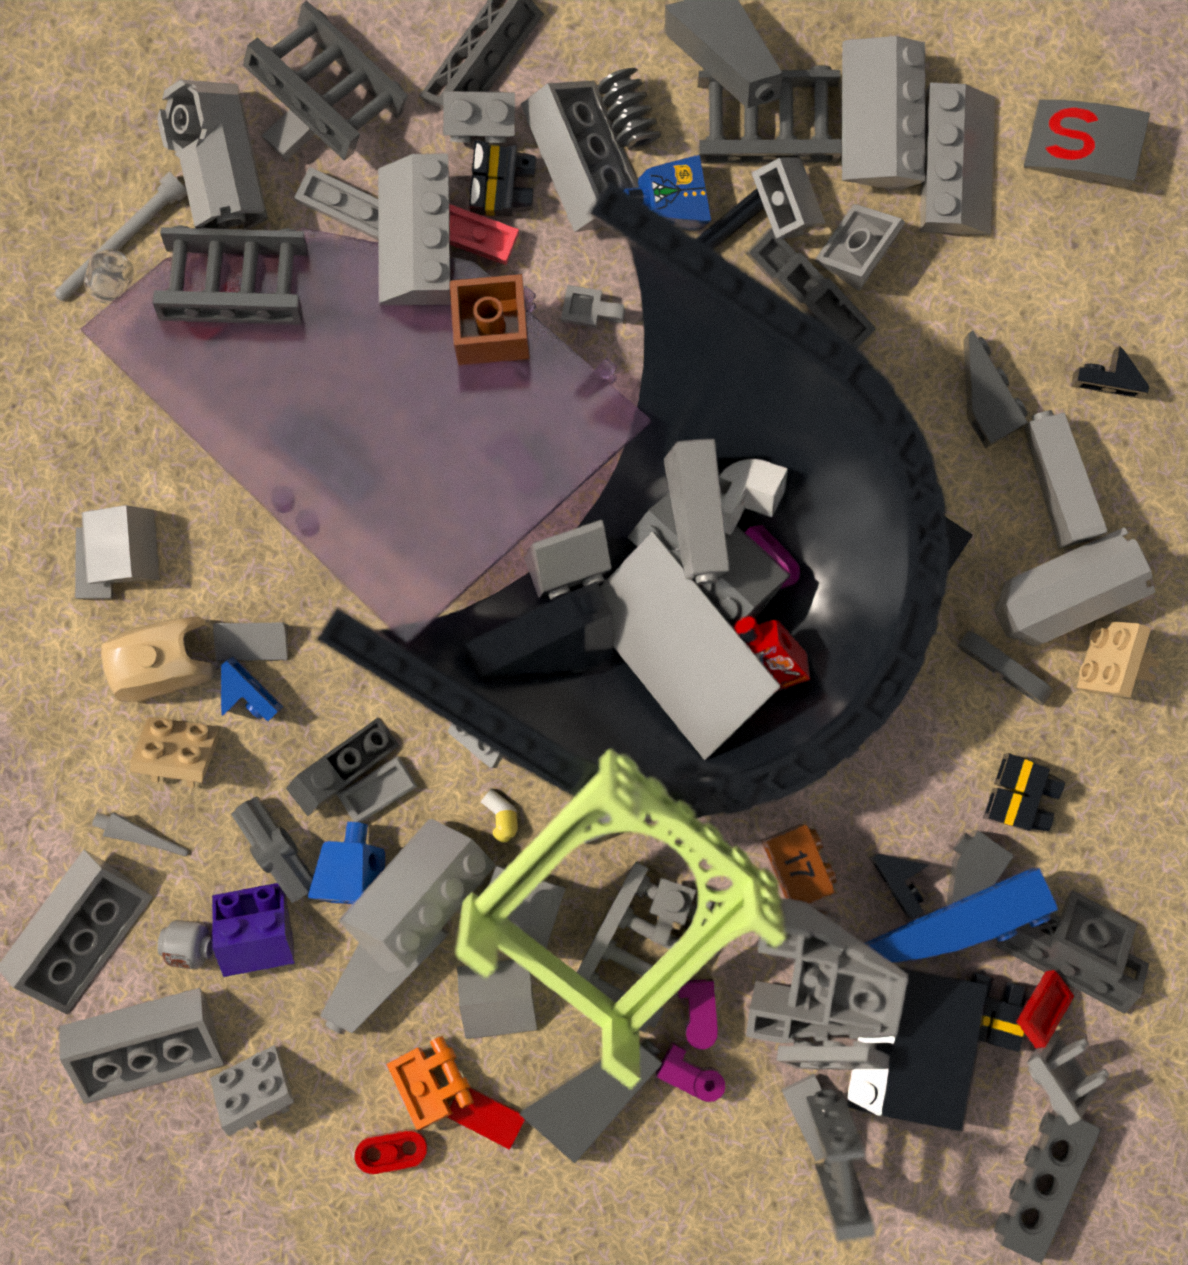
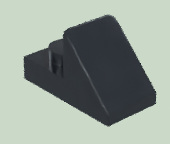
M1118 346L1112 352L1109 372L1105 371V366L1088 363L1084 364V367H1079L1072 376L1071 387L1138 399L1143 398L1149 392L1148 383L1121 346Z
M877 853L869 857L905 916L912 920L924 913L919 905L924 902L920 892L913 883L907 886L905 880L929 865Z

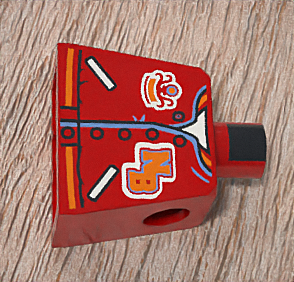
M744 617L736 623V633L780 685L776 691L810 680L806 651L779 621L772 620L758 625L753 617Z

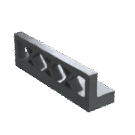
M488 0L419 97L428 104L443 110V91L488 92L544 13L532 0H508L504 7L500 9L498 7L503 0ZM488 27L486 32L482 36L477 38L480 32ZM468 55V57L465 59V61H464L462 64H460V65L457 66V64L459 63V61H460L463 57H465V56ZM447 84L442 93L439 96H437L436 93L439 91L441 86Z
M1049 913L1051 917L1049 921L1040 924L1038 927H1031L1029 924L1022 925L1016 928L1017 935L996 943L997 948L1043 972L1056 970L1066 984L1123 1014L1142 995L1149 963L1129 953L1126 966L1136 971L1135 979L1123 973V976L1115 984L1050 949L1055 935L1054 931H1056L1060 917L1053 913Z

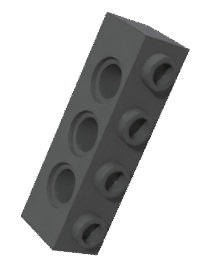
M1054 1109L1052 1112L1047 1111L1044 1114L1039 1125V1132L1042 1133L1037 1146H1030L1024 1159V1165L1028 1167L1022 1180L1017 1178L1013 1183L1009 1193V1199L1012 1200V1203L1007 1213L1002 1212L999 1215L994 1227V1232L997 1233L996 1240L1001 1246L1035 1262L1043 1263L1101 1128L1082 1118L1068 1125L1064 1117L1059 1116ZM1059 1140H1065L1067 1143L1066 1153L1062 1157L1054 1158L1051 1153L1053 1144ZM1043 1174H1051L1053 1179L1051 1187L1046 1191H1038L1036 1186L1038 1178ZM1028 1208H1037L1038 1216L1036 1221L1029 1225L1023 1224L1021 1220L1023 1212Z

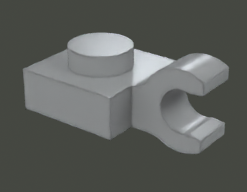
M567 285L561 321L597 328L598 318L623 324L626 311L624 309L625 305L603 302V292L601 290Z
M663 878L660 879L649 913L659 916L651 941L665 946L673 922L681 925L685 924L696 890Z

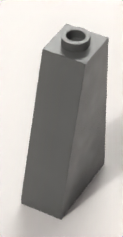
M682 0L665 5L664 32L667 37L746 108L780 99L783 73L739 0Z
M646 1037L639 1041L641 1079L631 1089L602 1068V1057L526 1104L522 1108L520 1115L575 1164L661 1066L662 1062L657 1057L661 1051Z

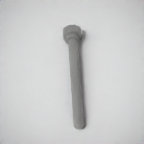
M168 172L159 181L161 183L157 188L159 192L56 289V298L60 301L67 300L86 282V276L88 280L168 202L171 204L176 200L180 202L187 195V189Z

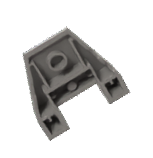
M781 898L786 938L775 948L760 936L758 952L795 959L791 987L755 981L746 1037L777 1043H794V1039L799 1037H814L815 1041H827L830 1035L849 1034L850 1039L897 1036L908 974L807 903Z

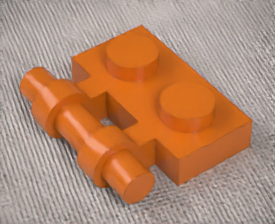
M443 1036L437 1037L430 1042L435 1055L426 1058L422 1048L417 1047L386 1064L417 1131H421L451 1115L452 1111L446 1100L454 1096L460 1108L474 1103L468 1090L471 1086L466 1077L462 1078L454 1061L457 1056L452 1047L448 1048ZM442 1067L449 1082L443 1088H440L433 1073V1070Z

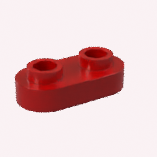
M404 1129L372 1135L364 1138L358 1144L354 1159L357 1167L367 1174H379L411 1168L419 1165L424 1160L428 1144L424 1135L415 1129ZM406 1141L414 1142L416 1151L412 1154L406 1153L403 1150V1143ZM377 1148L381 1154L378 1160L369 1159L367 1156L368 1149Z

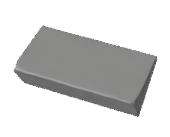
M288 110L262 137L287 161L315 133L291 110Z
M284 622L213 624L216 661H226L231 657H234L237 661L288 660V624Z

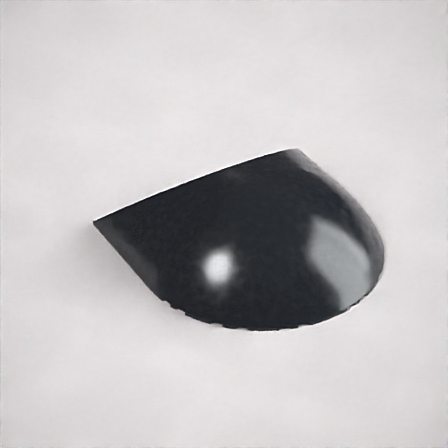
M609 180L588 214L627 240L640 289L644 325V353L639 400L630 434L618 464L600 497L577 526L579 528L602 520L604 525L611 569L603 576L604 581L598 584L600 588L637 548L628 536L648 510L669 493L664 458L677 442L714 439L718 479L727 467L742 460L757 459L787 469L786 491L773 516L770 517L745 508L736 525L744 532L749 527L763 525L799 565L800 577L793 586L779 589L755 621L758 625L772 620L781 623L806 651L810 680L774 692L730 737L704 760L614 647L612 658L582 672L555 671L552 674H541L540 672L524 673L519 676L479 678L463 645L554 601L550 600L549 595L541 598L538 597L529 572L497 593L466 608L428 621L395 628L375 630L336 606L316 640L536 777L573 797H576L600 772V759L609 749H612L619 756L624 754L633 760L638 767V771L647 779L652 777L658 780L666 789L667 795L673 800L685 802L693 810L696 818L722 813L726 815L753 809V806L772 800H780L826 776L828 771L832 770L845 758L849 759L860 750L859 747L874 732L877 733L905 698L926 659L925 653L932 636L936 634L939 623L937 619L943 597H945L949 571V537H947L945 514H947L942 486L939 485L934 466L935 461L924 434L910 409H907L890 381L869 362V359L860 350L834 330ZM583 584L570 587L569 589L573 592L582 588Z

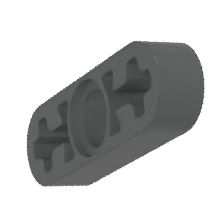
M967 631L958 644V647L964 653L991 672L995 673L997 671L1002 674L1004 681L1035 703L1043 706L1054 690L1046 682L979 635Z

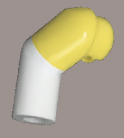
M491 788L481 803L496 815V828L493 830L494 838L499 842L506 843L517 833V811L511 803Z

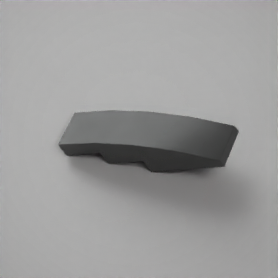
M769 228L745 252L760 270L799 308L834 330L854 347L858 348L876 330L830 278H824L802 253H796L783 238L776 239L772 228Z

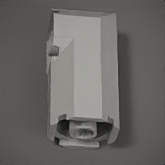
M180 79L164 90L162 100H168L165 110L159 109L157 117L163 146L168 150H175L177 152L175 155L180 158L195 228L229 229L228 227L243 224L244 229H248L266 221L268 215L238 84Z
M1123 527L1004 582L994 611L1005 635L1036 647L1154 594V586L1147 588L1146 581L1153 577L1139 544L1135 539L1126 541L1123 536L1129 532Z

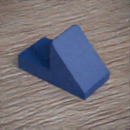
M234 657L226 660L221 665L222 716L229 712L242 698L247 701L245 704L246 708L256 718L261 719L263 717L267 722L284 707Z

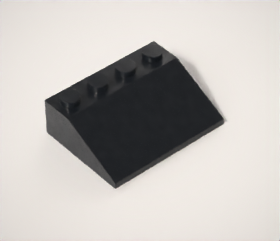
M897 966L908 974L897 1036L858 1039V1041L875 1044L876 1050L889 1055L888 1070H853L847 1106L850 1109L883 1117L964 1132L990 985Z

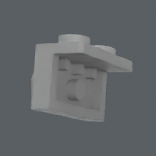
M443 91V135H450V142H471V136H485V142L506 143V136H514L515 92Z

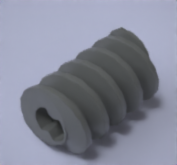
M637 68L615 71L606 76L598 85L599 93L604 95L602 98L603 105L609 108L607 111L608 119L614 121L612 123V131L619 134L616 137V142L620 147L637 148L661 137L660 131H649V128L657 123L656 118L645 119L644 117L652 111V106L640 105V102L646 99L648 95L647 92L635 91V89L643 84L640 78L631 79V76L638 71Z

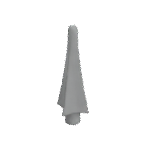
M97 812L94 817L92 826L105 830L103 833L104 837L148 845L181 856L189 854L187 848L157 836L115 812H112L110 816Z

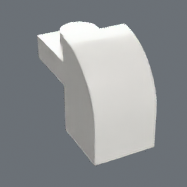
M748 459L730 465L719 476V488L724 531L726 534H732L745 508L770 517L773 516L786 491V468L763 460Z

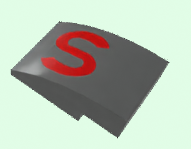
M1039 99L1023 168L1087 183H1092L1095 180L1129 188L1136 178L1150 113L1100 103Z

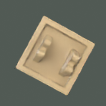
M1097 620L1095 628L1090 634V644L1085 661L1079 671L1080 678L1077 689L1089 693L1131 698L1136 679L1154 681L1156 677L1149 672V668L1159 667L1160 663L1145 652L1151 628L1137 623Z
M148 717L130 760V772L151 775V782L159 783L160 777L186 780L187 787L195 788V782L203 783L218 742L219 727L202 723L169 720L167 718Z

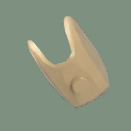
M196 616L157 622L125 631L103 642L101 646L103 671L108 686L115 698L119 701L127 702L143 701L184 690L188 687H195L212 680L217 672L215 665H211L210 662L190 659L186 654L183 643L185 633L205 625L204 619Z

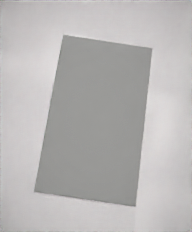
M651 532L600 586V590L613 613V647L704 760L780 687L693 579L685 580L683 567L654 532Z

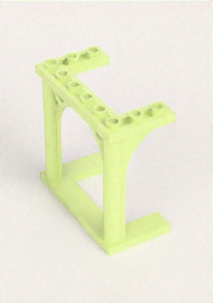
M609 749L600 759V772L480 896L472 892L463 901L456 956L487 978L496 968L498 948L602 1028V1068L631 1089L641 1079L639 1028L716 952L733 939L751 931H755L775 948L786 938L781 898L778 889L779 883L769 870L765 868L760 870L752 864L750 857L743 849L738 846L731 847L723 840L722 834L712 824L706 823L704 825L695 817L693 810L681 800L676 802L668 796L666 789L658 780L652 777L647 779L638 771L637 765L624 754L619 756L612 749ZM646 812L650 814L653 821L657 820L658 823L650 825L645 822ZM606 813L609 814L611 819L609 823L598 821L600 818L605 817ZM636 832L655 837L667 843L681 854L696 878L699 892L698 906L690 927L681 939L615 1003L506 917L567 854L581 843L602 834ZM677 838H679V839H681L684 843H683V844H678V843L675 842V840H676ZM702 859H706L707 864L713 867L704 869L699 865V862ZM716 876H725L733 881V885L723 891H714L706 886V882ZM709 900L716 902L713 910H710L706 905Z

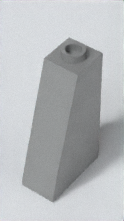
M1047 410L1032 415L1033 421L1025 425L1024 430L1058 549L1091 541L1107 533L1104 519L1065 413L1054 415L1052 410Z
M714 439L677 442L664 458L685 580L696 579L697 584L719 582L718 577H722L729 571Z
M441 929L408 969L387 973L359 943L320 1015L327 1020L325 1026L342 1035L346 1031L353 1033L443 942L449 932Z

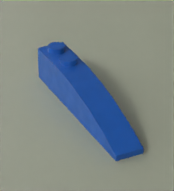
M1032 867L864 942V944L891 963L923 959L958 951L996 938L997 942L1007 940L1017 935L1016 928L1029 923L1031 927H1035L1051 919L1049 913L1058 910L1041 870Z

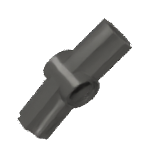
M255 796L238 806L231 815L251 844L250 851L258 865L266 873H271L291 903L308 894L313 875L298 856V848L291 836L284 828L278 827L259 797Z

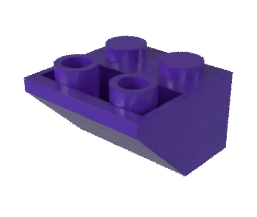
M278 883L212 895L213 951L223 977L295 964L294 939L286 894Z

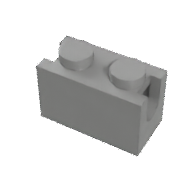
M778 158L752 172L776 239L796 238L804 234L803 229L819 227L825 224L801 158Z

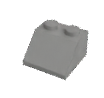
M602 520L535 542L524 557L538 597L541 598L549 595L550 600L570 593L569 588L579 584H583L584 587L595 581L597 584L604 581L603 576L611 569Z

